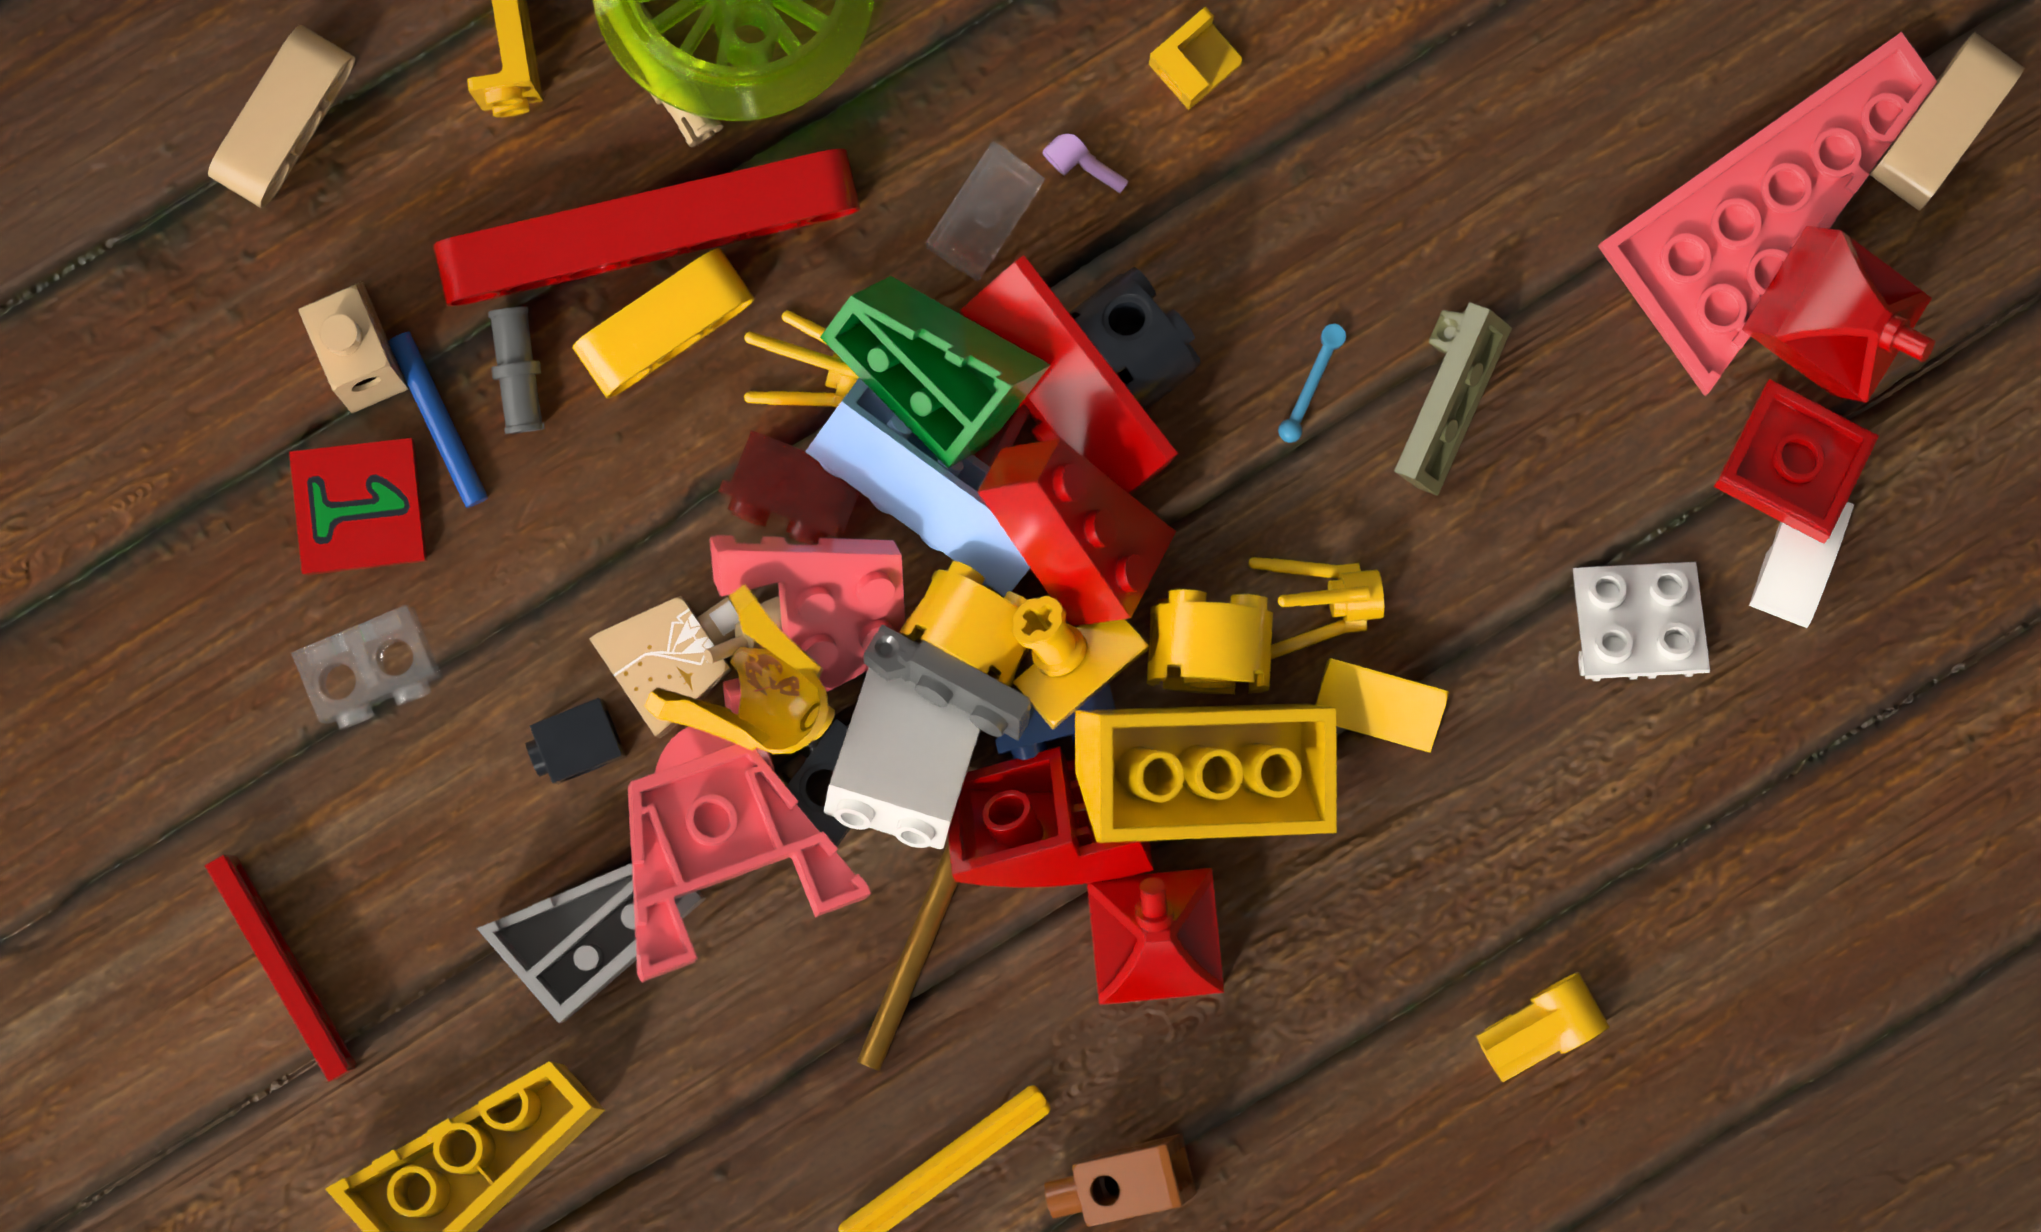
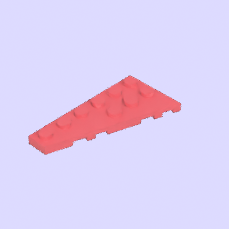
M1902 32L1598 245L1601 252L1704 396L1711 391L1730 362L1750 338L1742 328L1805 227L1813 226L1830 229L1849 200L1869 176L1874 166L1936 85L1937 80Z

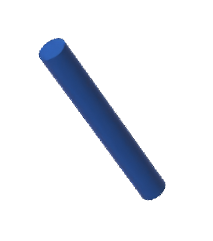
M405 332L393 337L388 341V344L465 507L469 508L488 499L486 491L411 333Z

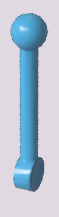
M1329 324L1321 333L1322 348L1290 418L1282 421L1278 428L1279 436L1285 442H1296L1302 436L1303 431L1300 423L1333 351L1340 348L1345 342L1346 333L1340 325Z

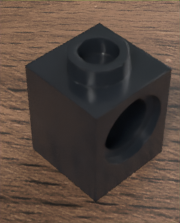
M596 698L529 725L534 739L526 742L525 745L533 767L539 777L549 774L553 784L559 785L627 757L605 700L601 698Z

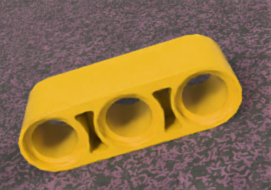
M716 248L694 260L590 330L576 341L572 348L604 396L611 398L625 391L746 309L755 298L722 249Z

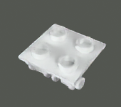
M1696 562L1573 568L1582 647L1578 657L1580 676H1585V679L1600 681L1601 678L1629 677L1630 680L1637 679L1638 676H1648V679L1656 678V675L1685 674V677H1692L1694 673H1710Z

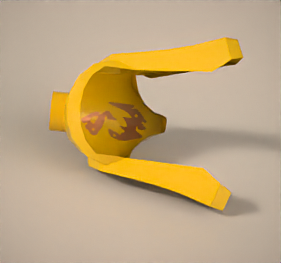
M744 584L730 594L729 599L737 611L742 632L766 649L739 647L732 655L730 662L738 672L741 690L738 715L728 708L659 687L650 692L645 708L657 719L709 732L752 751L758 747L772 754L794 753L807 746L811 741L820 738L833 721L835 710L828 705L826 689L819 680L823 668L771 620Z

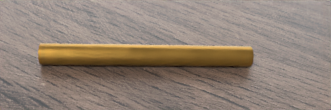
M949 842L857 1060L858 1063L878 1071L882 1067L958 883L954 880L951 872Z

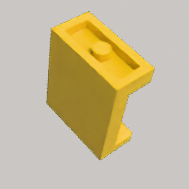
M492 0L503 68L501 72L496 74L468 78L469 92L480 108L484 111L492 110L494 117H511L525 114L530 111L529 103L543 101L527 0Z

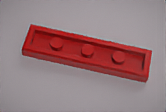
M221 855L204 865L327 1081L338 1080L355 1070L357 1063L238 856Z

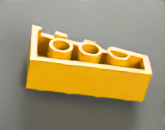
M549 1061L480 1100L477 1105L452 1119H446L427 1130L426 1134L397 1150L388 1152L374 1160L371 1165L348 1178L344 1177L325 1188V1190L363 1232H477L595 1121L605 1109L565 1065Z

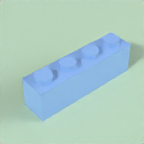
M858 378L805 452L816 459L829 474L842 478L868 497L877 509L894 516L920 535L921 539L929 547L942 551L954 561L964 563L979 572L985 578L982 585L991 587L1003 597L1008 591L1012 592L1030 567L977 492L990 467L974 455H971L952 467L947 468L892 410Z

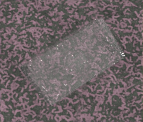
M993 141L926 242L927 249L974 280L979 281L1038 192L1045 178L1006 148Z

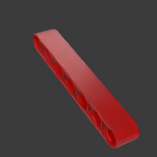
M830 149L458 235L438 241L433 245L446 305L461 306L852 215L860 211L861 208L847 150Z

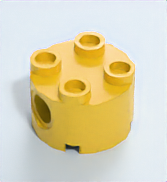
M953 561L947 571L939 569L934 572L925 596L910 617L906 619L899 634L912 641L916 639L919 643L924 640L1011 688L1020 662L1029 651V648L1022 646L1012 633V619L1017 609L1027 599L1010 591L1006 593L1004 598L992 590L982 586L985 578L979 572L964 563Z
M1171 590L1169 591V598L1158 599V605L1151 607L1147 668L1148 685H1159L1160 681H1163V689L1173 691L1235 694L1236 682H1249L1248 694L1269 690L1273 613L1267 611V597L1239 594L1230 596V603L1206 602L1207 593L1203 591Z

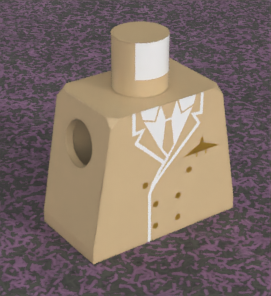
M363 282L299 309L300 316L329 384L351 413L408 390V386L388 344V339ZM376 377L366 384L354 386L365 379Z
M679 596L598 632L589 639L655 737L661 738L678 723L657 719L645 708L650 692L659 687L703 700L732 671L726 659L709 664L704 657V650L735 637V624L739 622V617L728 597L697 617L686 600Z

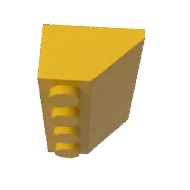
M1303 703L1075 710V773L1096 840L1098 842L1337 833L1336 708Z

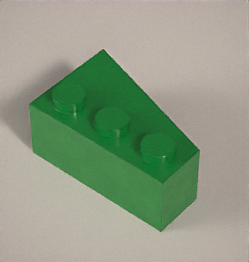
M892 276L851 295L820 337L947 468L987 447L1051 366L1047 362Z

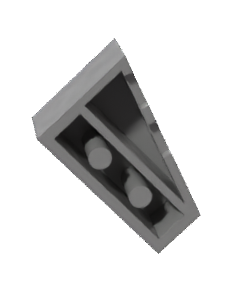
M632 863L477 928L558 1023L565 1022L637 960ZM699 890L674 899L681 918L684 919L706 897Z

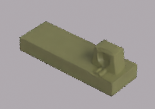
M1470 302L1464 313L1442 310L1429 339V344L1446 355L1394 472L1418 489L1437 496L1512 330V327L1493 311Z

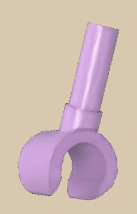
M1059 135L1043 150L1045 158L1062 175H1066L1078 163L1086 172L1119 193L1123 191L1128 183L1127 179L1096 160V157L1089 153L1086 146L1075 135Z

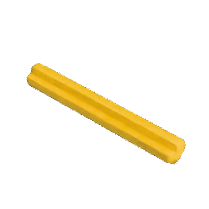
M1035 1085L1028 1086L844 1220L838 1228L839 1232L889 1231L1048 1115L1051 1110L1049 1102Z

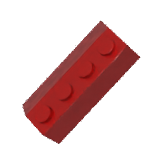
M1024 255L1011 264L960 310V315L1051 365L1017 408L1019 409L1025 405L1031 417L1038 424L1032 429V433L1038 442L1061 438L1130 495L1161 473L1178 454Z

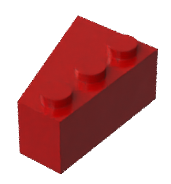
M1061 438L1002 448L977 491L1050 597L1056 599L1062 605L1066 612V620L1072 626L1131 618L1176 533L1173 528Z

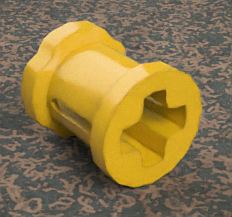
M1043 596L1038 599L1027 600L1017 609L1012 619V633L1022 646L1032 649L1033 662L1042 673L1048 676H1062L1070 673L1080 665L1085 657L1087 644L1085 637L1077 627L1065 622L1066 612L1062 605L1052 597Z

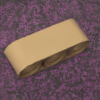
M299 25L282 45L218 148L209 166L208 176L260 208L268 205L281 188L347 81L354 66L355 57L305 26Z
M1974 32L1937 79L1936 85L1869 175L1920 211L1949 175L2017 82L2025 68Z

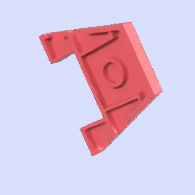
M729 535L710 537L713 578L721 596L732 594L744 584L749 590L775 583L779 584L782 631L823 668L819 680L825 687L826 693L868 671L869 667L864 664V652L882 624L899 633L905 623L902 555L894 540L820 538L818 545H788L784 537L762 536L760 544L736 543L734 537ZM739 678L724 681L723 691L725 708L738 715L741 690Z
M735 744L637 779L628 786L637 974L641 982L694 963L697 959L674 899L789 857L793 860L815 917L866 899L871 894L867 883L859 874L855 875L836 852L838 848L824 832L818 831L797 805L799 801L755 749L752 751Z

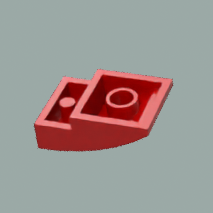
M1060 747L1039 752L1030 759L1021 760L1016 758L966 773L948 830L951 872L956 882L1016 888L1056 887L1118 879L1154 870L1150 840L1098 842L1096 840L1076 777L1075 760L1067 761Z

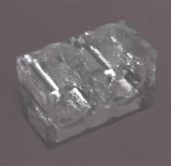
M404 605L291 653L319 722L329 724L337 721L340 730L372 718L374 713L371 706L394 697L397 706L431 693L428 682L442 677L416 611L408 605ZM405 641L412 649L413 663L404 674L392 676L383 665L384 652L392 643ZM347 665L355 674V688L348 697L335 700L327 691V676L335 667Z

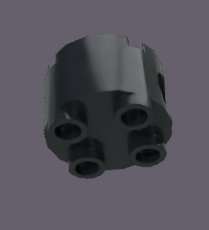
M1133 267L1125 274L1116 276L1069 312V314L1146 411L1194 374L1196 367L1201 364V361L1189 344L1195 339V336L1186 321L1174 309L1164 314L1153 300L1157 296L1153 286L1138 268Z

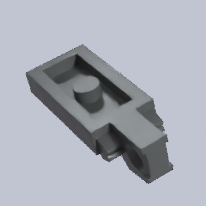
M882 624L864 652V664L886 681L902 678L905 682L911 681L915 683V690L923 698L940 707H947L949 703L969 713L971 722L992 736L1001 737L1004 733L1019 741L1029 724L1030 698L924 640L919 645Z

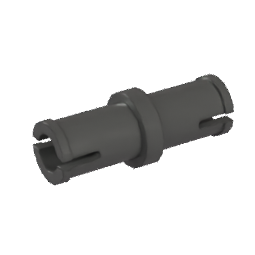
M526 306L488 312L489 318H491L497 366L491 367L493 380H499L506 426L504 428L505 434L545 429L544 423H542L536 375L542 374L540 361H534L527 315L529 311Z

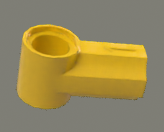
M1579 972L1542 990L1530 999L1531 1004L1512 1015L1504 1017L1475 1035L1482 1051L1501 1082L1507 1081L1558 1051L1563 1054L1579 1047L1610 1027Z

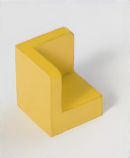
M1207 7L1199 11L1150 53L1149 58L1150 67L1188 110L1240 67L1242 63V57L1213 25L1214 15Z

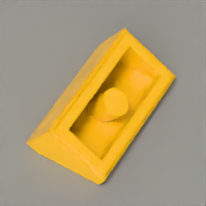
M1125 619L1079 625L1077 629L1085 637L1087 650L1080 665L1070 673L1062 676H1048L1033 664L1013 681V684L1019 691L1030 698L1031 705L1053 730L1148 650L1149 645Z
M1329 658L1315 705L1336 708L1337 727L1430 753L1447 703L1449 691Z

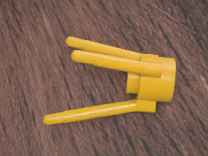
M787 310L783 312V321L825 343L820 337L826 328L792 311ZM751 331L747 332L744 336L745 341L749 344L829 370L825 386L836 389L835 393L749 391L744 395L747 403L830 406L837 408L859 378L835 352L832 357Z
M1252 557L1249 559L1248 564L1252 569L1338 579L1328 581V590L1286 594L1278 598V604L1281 607L1329 604L1332 617H1343V620L1272 644L1271 659L1344 633L1366 631L1367 620L1384 617V593L1378 569L1361 571L1359 563L1332 565L1276 558Z

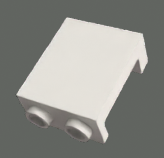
M868 668L829 784L824 813L835 817L840 823L850 828H872L895 835L902 843L912 847L925 848L930 846L943 849L981 729L971 722L969 713L949 703L947 707H940L923 698L915 690V683L911 681L905 682L902 678L886 681L871 668Z

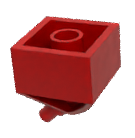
M1813 226L1805 227L1742 328L1745 333L1832 396L1865 403L1872 396L1899 351L1924 362L1930 356L1935 345L1934 339L1913 329L1932 299L1929 295L1843 231Z
M1212 868L1131 875L1118 879L1087 883L1099 1005L1224 993Z

